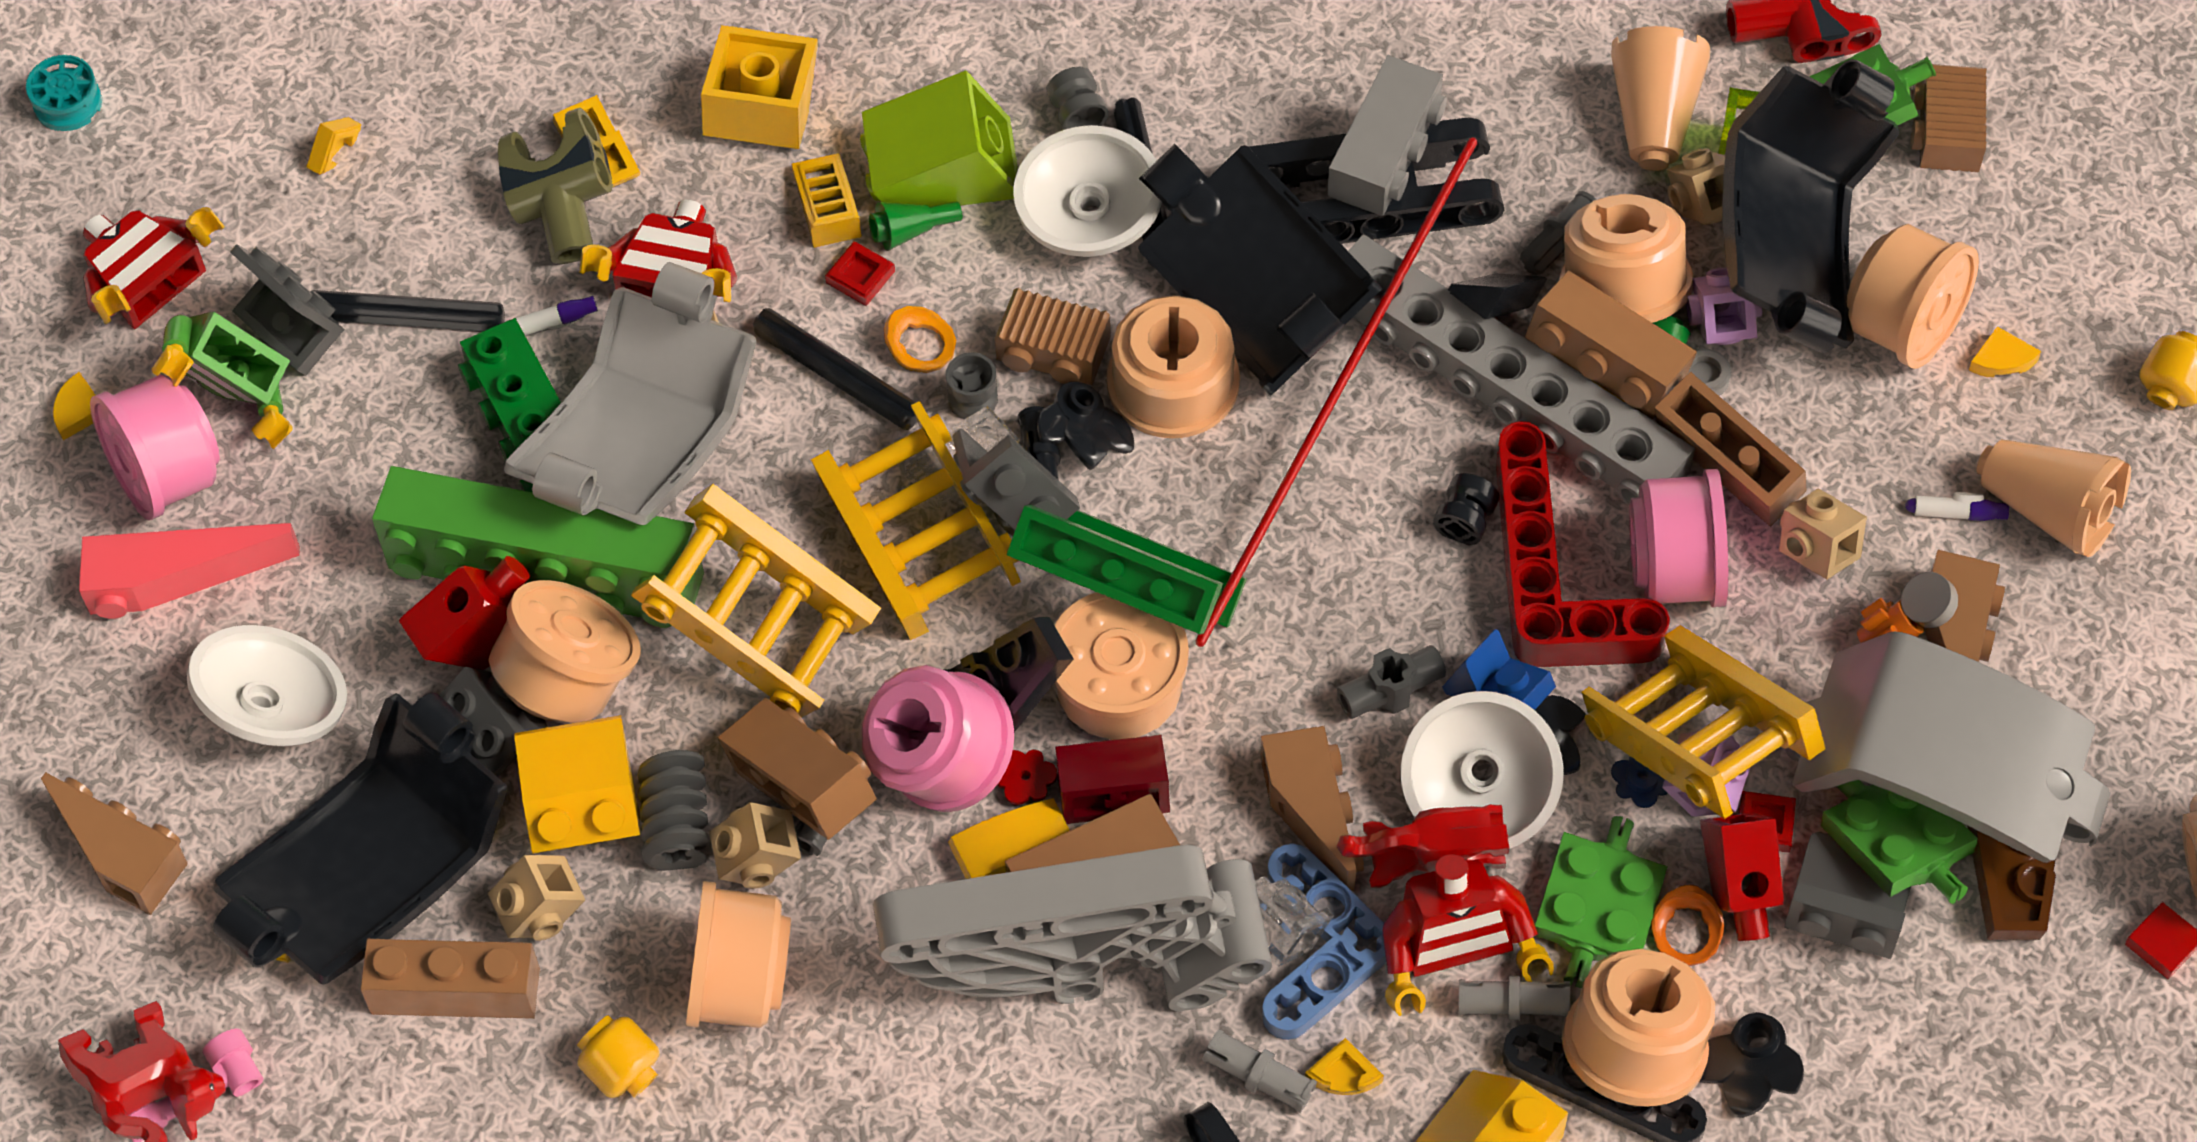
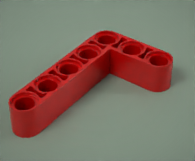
M1519 421L1509 424L1500 433L1496 476L1498 492L1500 494V518L1512 645L1515 656L1521 662L1536 667L1639 664L1654 661L1664 651L1666 643L1664 636L1668 633L1670 622L1668 611L1661 603L1646 598L1562 601L1546 441L1543 432L1529 422ZM1524 452L1529 456L1518 457L1511 453ZM1526 496L1534 501L1524 502L1516 499V497ZM1532 541L1539 546L1526 547L1520 544V542ZM1534 586L1542 589L1543 592L1530 593L1524 588ZM1645 628L1652 631L1653 634L1640 635L1633 629ZM1592 630L1601 636L1595 638L1587 637L1581 631ZM1539 632L1547 635L1548 638L1539 640L1530 637L1528 634Z

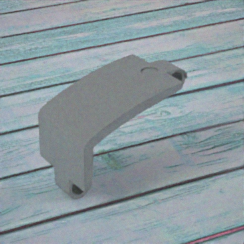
M667 262L659 272L653 288L652 298L624 287L616 289L612 294L593 364L555 411L506 460L504 472L532 483L534 497L577 514L586 515L597 508L639 525L648 524L690 482L733 425L747 380L756 338L753 335L711 320L717 296L713 295V278L672 262Z
M1889 632L1837 652L1821 697L1806 702L1815 708L1826 749L1810 761L1790 748L1785 749L1787 755L1792 760L1799 762L1792 780V786L1803 793L1829 789L1853 780H1862L1934 809L2045 863L2054 861L2057 858L2062 838L2073 842L2089 843L2090 847L2096 844L2111 794L2103 783L2083 770L2095 732V724L2091 720L2048 695L2000 671L1942 646L1903 632Z

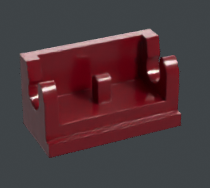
M1162 735L1055 746L1062 815L1066 824L1090 822L1148 794L1153 796L1162 813H1170L1169 779Z

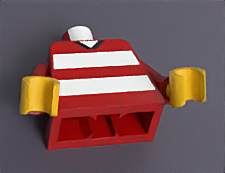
M684 199L679 201L673 217L656 213L646 215L638 228L631 229L607 248L592 244L583 247L581 252L579 273L584 274L588 271L598 272L597 278L603 282H606L609 279V274L613 273L615 290L624 287L651 298L659 272L667 262H672L712 277L714 280L713 295L723 297L724 302H731V289L737 282V274L727 247L718 243L715 227L703 223L706 215L705 207L693 200Z
M202 207L196 210L187 220L163 216L150 217L139 210L131 211L116 224L112 223L104 215L94 216L87 222L83 230V236L91 243L83 253L89 268L83 276L89 309L99 314L104 324L110 323V317L119 311L129 325L137 329L207 271L196 243H200L204 248L211 243L209 235L216 230H223L225 226L209 207Z
M1454 854L1441 857L1435 865V871L1412 876L1406 882L1403 900L1397 904L1383 924L1382 934L1387 973L1393 974L1394 981L1388 985L1385 991V999L1387 1004L1399 1016L1402 1015L1400 1001L1409 993H1411L1413 1007L1418 1013H1422L1426 1005L1425 995L1410 980L1411 971L1414 977L1511 952L1513 951L1512 943H1518L1520 950L1517 953L1516 962L1526 981L1532 982L1527 968L1530 962L1536 959L1544 961L1550 976L1554 972V964L1546 949L1540 944H1536L1534 936L1538 935L1525 897L1521 891L1501 876H1488L1482 861L1473 860L1467 862L1463 857Z

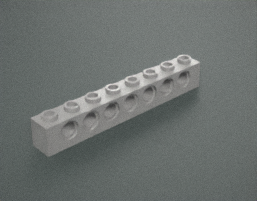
M1363 234L1348 251L1383 287L1376 295L1383 296L1403 259ZM1411 265L1373 335L1379 342L1385 345L1393 343L1408 353L1411 360L1420 369L1427 372L1436 371L1448 379L1452 387L1463 397L1469 399L1475 397L1491 407L1492 412L1501 422L1509 425L1522 421L1537 426L1543 432L1546 441V451L1551 453L1558 451L1575 462L1576 468L1585 477L1591 480L1601 479L1616 489L1620 498L1628 505H1630L1631 498L1639 497V486L1647 479L1687 477L1690 474L1695 452L1693 446L1493 317L1488 319L1482 318L1452 296L1448 288ZM1374 297L1353 318L1367 326L1381 299ZM1415 322H1426L1429 325H1418ZM1457 348H1466V349H1468V350H1470V351H1469V352H1460V351H1457V350H1455V349H1457ZM1496 375H1508L1512 378L1501 379ZM1546 401L1552 403L1553 405L1543 406L1538 404L1537 402ZM1587 428L1595 431L1596 433H1584L1581 432L1579 429ZM1621 456H1632L1638 460L1627 461L1621 458Z

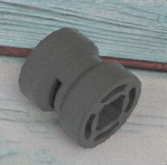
M1071 67L1057 73L1047 85V94L1051 103L1060 109L1058 119L1063 130L1079 126H1102L1108 118V108L1104 99L1095 93L1097 84L1092 72L1088 68Z
M976 352L963 353L956 356L946 369L949 407L954 414L966 420H980L989 416L995 410L998 403L996 368L992 360Z

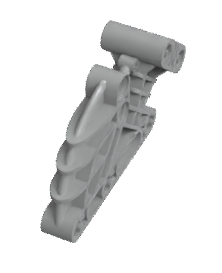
M1193 845L1171 846L900 889L882 894L873 902L882 959L889 962L890 966L899 973L914 977L916 981L926 987L953 991L967 996L1012 997L1054 991L1056 1001L1063 1004L1075 1003L1074 998L1083 996L1085 1001H1090L1103 993V967L1118 958H1128L1140 961L1141 966L1157 969L1161 967L1168 1006L1174 1011L1181 1012L1210 1006L1226 997V990L1235 992L1240 989L1239 983L1249 984L1268 973L1272 968L1251 863L1246 860L1232 859L1215 863L1206 868L1202 849Z

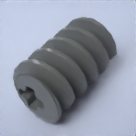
M688 750L662 752L642 762L637 770L638 781L641 784L638 794L639 800L642 803L639 809L640 820L643 823L640 828L641 839L644 842L641 848L642 858L645 863L657 870L668 871L696 868L706 863L707 856L698 851L709 844V834L701 830L708 825V816L705 812L701 811L707 805V797L700 791L706 786L705 775L699 772L705 767L704 756L697 752Z

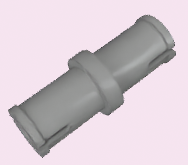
M1509 976V981H1465V979H1459V1015L1509 1014V1020H1520V1015H1564V1017H1567L1570 1011V981L1520 982V976Z
M1218 1029L1207 1047L1210 1050L1205 1052L1202 1059L1204 1062L1210 1063L1246 1082L1245 1089L1256 1093L1259 1089L1296 1109L1299 1113H1302L1312 1096L1310 1094L1311 1091L1313 1092L1317 1085L1316 1080L1309 1079L1274 1060L1275 1054L1264 1049L1261 1053L1225 1034L1221 1029Z

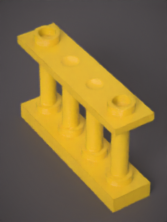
M920 401L911 405L920 429L854 465L849 466L846 462L838 467L829 450L810 459L822 484L910 640L929 632L921 615L930 610L928 604L994 568L1001 567L1012 587L1021 582L1014 566L1019 560L1006 555L1012 539L1007 532L998 536L982 507L976 505L965 494L960 485V481L963 480L962 473L945 445L952 441V438L939 414L937 413L929 418ZM931 446L943 467L942 469L873 506L870 502L860 506L854 493L862 490L860 484ZM952 486L955 487L966 508L896 546L892 542L885 546L882 545L876 533L884 529L883 523ZM977 525L989 548L919 586L915 582L905 586L899 573L907 569L906 563Z
M712 484L694 496L684 512L696 521L697 530L665 580L661 581L653 575L636 586L631 596L642 603L641 607L649 617L660 623H669L770 696L771 702L783 710L787 707L792 708L802 718L819 709L824 702V699L809 689L808 686L840 634L848 632L853 635L871 625L881 607L716 485ZM722 540L738 552L737 555L740 560L705 613L680 594L714 541ZM757 571H764L780 583L782 591L748 644L723 625ZM799 602H806L822 614L821 617L824 622L790 675L768 659L766 655Z
M1681 625L1664 636L1670 654L1668 666L1617 701H1611L1590 686L1581 691L1588 712L1585 715L1586 724L1599 741L1604 742L1607 740L1685 792L1696 806H1705L1723 819L1733 814L1725 784L1779 747L1783 749L1790 748L1810 761L1826 749L1814 707ZM1680 683L1683 685L1689 684L1696 689L1647 723L1634 716V714ZM1712 704L1716 706L1722 705L1729 709V711L1679 745L1666 737ZM1746 725L1749 727L1755 726L1763 731L1714 766L1707 764L1699 758Z

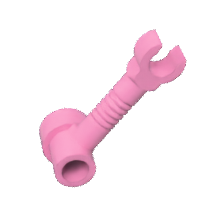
M241 1029L225 1031L209 1041L203 1048L202 1053L213 1070L211 1072L223 1077L226 1088L229 1087L234 1096L244 1095L261 1085L264 1080L250 1056L253 1048ZM169 1097L159 1102H153L131 1115L148 1118L162 1128L167 1126L168 1121L176 1117ZM132 1139L133 1142L144 1141L143 1139Z

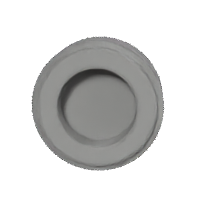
M1711 349L1696 350L1697 354L1688 374L1692 372L1717 395H1722L1727 390L1731 377V366L1728 360L1719 352Z
M1923 572L1914 576L1906 584L1901 596V605L1904 613L1915 623L1925 628H1935L1945 624L1954 615L1958 606V593L1954 585L1942 575L1936 572Z

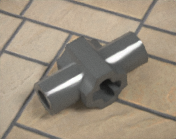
M1429 645L1412 654L1397 653L1391 648L1383 650L1374 655L1373 667L1368 671V674L1337 687L1338 700L1343 711L1350 719L1379 708L1386 709L1392 714L1400 712L1409 707L1410 695L1415 690L1446 677L1445 664L1440 653L1433 645Z

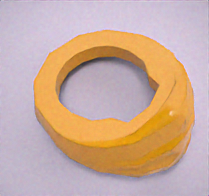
M906 306L893 311L886 320L883 329L885 343L892 357L903 368L909 371L929 373L940 370L953 358L957 341L954 331L934 311L924 307ZM908 327L914 329L925 327L934 330L944 341L943 352L931 361L915 359L906 352L904 345L899 342L901 334Z

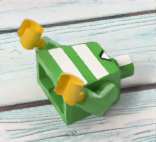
M208 312L192 317L176 315L168 321L164 330L162 354L151 368L154 375L158 376L161 372L166 374L173 380L175 387L179 385L185 376L221 398L256 403L258 414L262 418L251 430L258 439L265 438L273 449L293 430V426L282 415L284 409L279 382L290 362L289 359L216 312Z

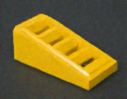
M837 153L791 163L813 248L862 237L859 215L840 154ZM833 168L834 173L806 179L805 174ZM837 182V186L811 192L809 189ZM835 196L841 197V199L814 204L813 202ZM844 208V212L826 215L822 217H818L817 215L820 213H825Z

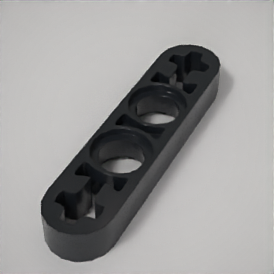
M1533 1024L1518 1025L1506 1035L1502 1051L1503 1063L1508 1071L1516 1077L1654 1142H1700L1702 1140L1707 1123L1706 1111L1694 1098L1685 1095L1674 1102L1661 1105L1660 1113L1670 1118L1676 1119L1680 1112L1690 1116L1689 1125L1694 1130L1685 1127L1681 1134L1675 1133L1671 1130L1672 1120L1657 1113L1655 1123L1647 1121L1652 1113L1653 1106H1643L1636 1112L1623 1111L1617 1107L1614 1100L1599 1094L1589 1086L1576 1088L1566 1083L1562 1072L1570 1064L1564 1053L1561 1036ZM1528 1041L1537 1044L1536 1054L1544 1059L1531 1056L1527 1062L1521 1061L1518 1058L1519 1049L1515 1045L1524 1047ZM1553 1051H1556L1561 1055L1556 1060L1553 1075L1545 1073L1548 1064L1546 1060L1551 1061Z

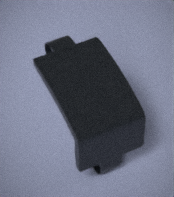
M1855 59L1844 62L1824 84L1790 66L1782 67L1735 119L1728 132L1726 142L1722 220L1725 259L1731 290L1736 295L1770 311L1779 333L1820 353L1832 350L1835 347L1832 343L1847 349L1854 341V332L1850 325L1849 308L1847 307V295L1850 287L1849 228L1852 191L1879 162L1900 132L1897 124L1885 117L1888 115L1886 109L1894 96L1895 85L1893 80Z
M1174 143L1138 178L1172 212L1139 245V252L1181 297L1197 299L1219 312L1231 328L1235 354L1259 379L1260 386L1269 396H1272L1383 289L1351 253L1246 145L1241 146L1208 178Z
M431 692L424 695L414 705H411L397 693L386 698L375 723L366 758L318 801L215 879L214 891L228 904L216 917L213 925L214 933L252 967L259 968L283 954H287L318 983L324 985L365 958L367 939H391L472 868L488 852L493 840L507 793V785L471 755L476 736L472 732L473 725L471 721L437 693Z

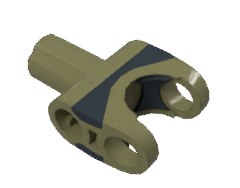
M576 108L565 114V127H563V138L560 146L552 156L545 160L536 161L535 158H531L529 149L518 132L514 131L499 138L498 142L499 175L507 208L513 219L521 225L542 217L550 259L556 264H568L581 260L583 247L593 244L584 202L608 194L613 188L607 155L597 129L588 114L582 108Z

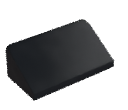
M1495 273L1452 283L1448 291L1482 318L1488 319L1530 308L1545 285L1547 278L1544 276Z

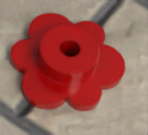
M1033 749L1026 754L1019 750H1012L1008 767L997 785L1005 789V797L1013 805H1022L1030 798L1034 801H1041L1047 796V787L1053 785L1057 780V768L1051 762L1044 761V756L1039 750ZM1024 776L1030 777L1027 780L1022 779Z

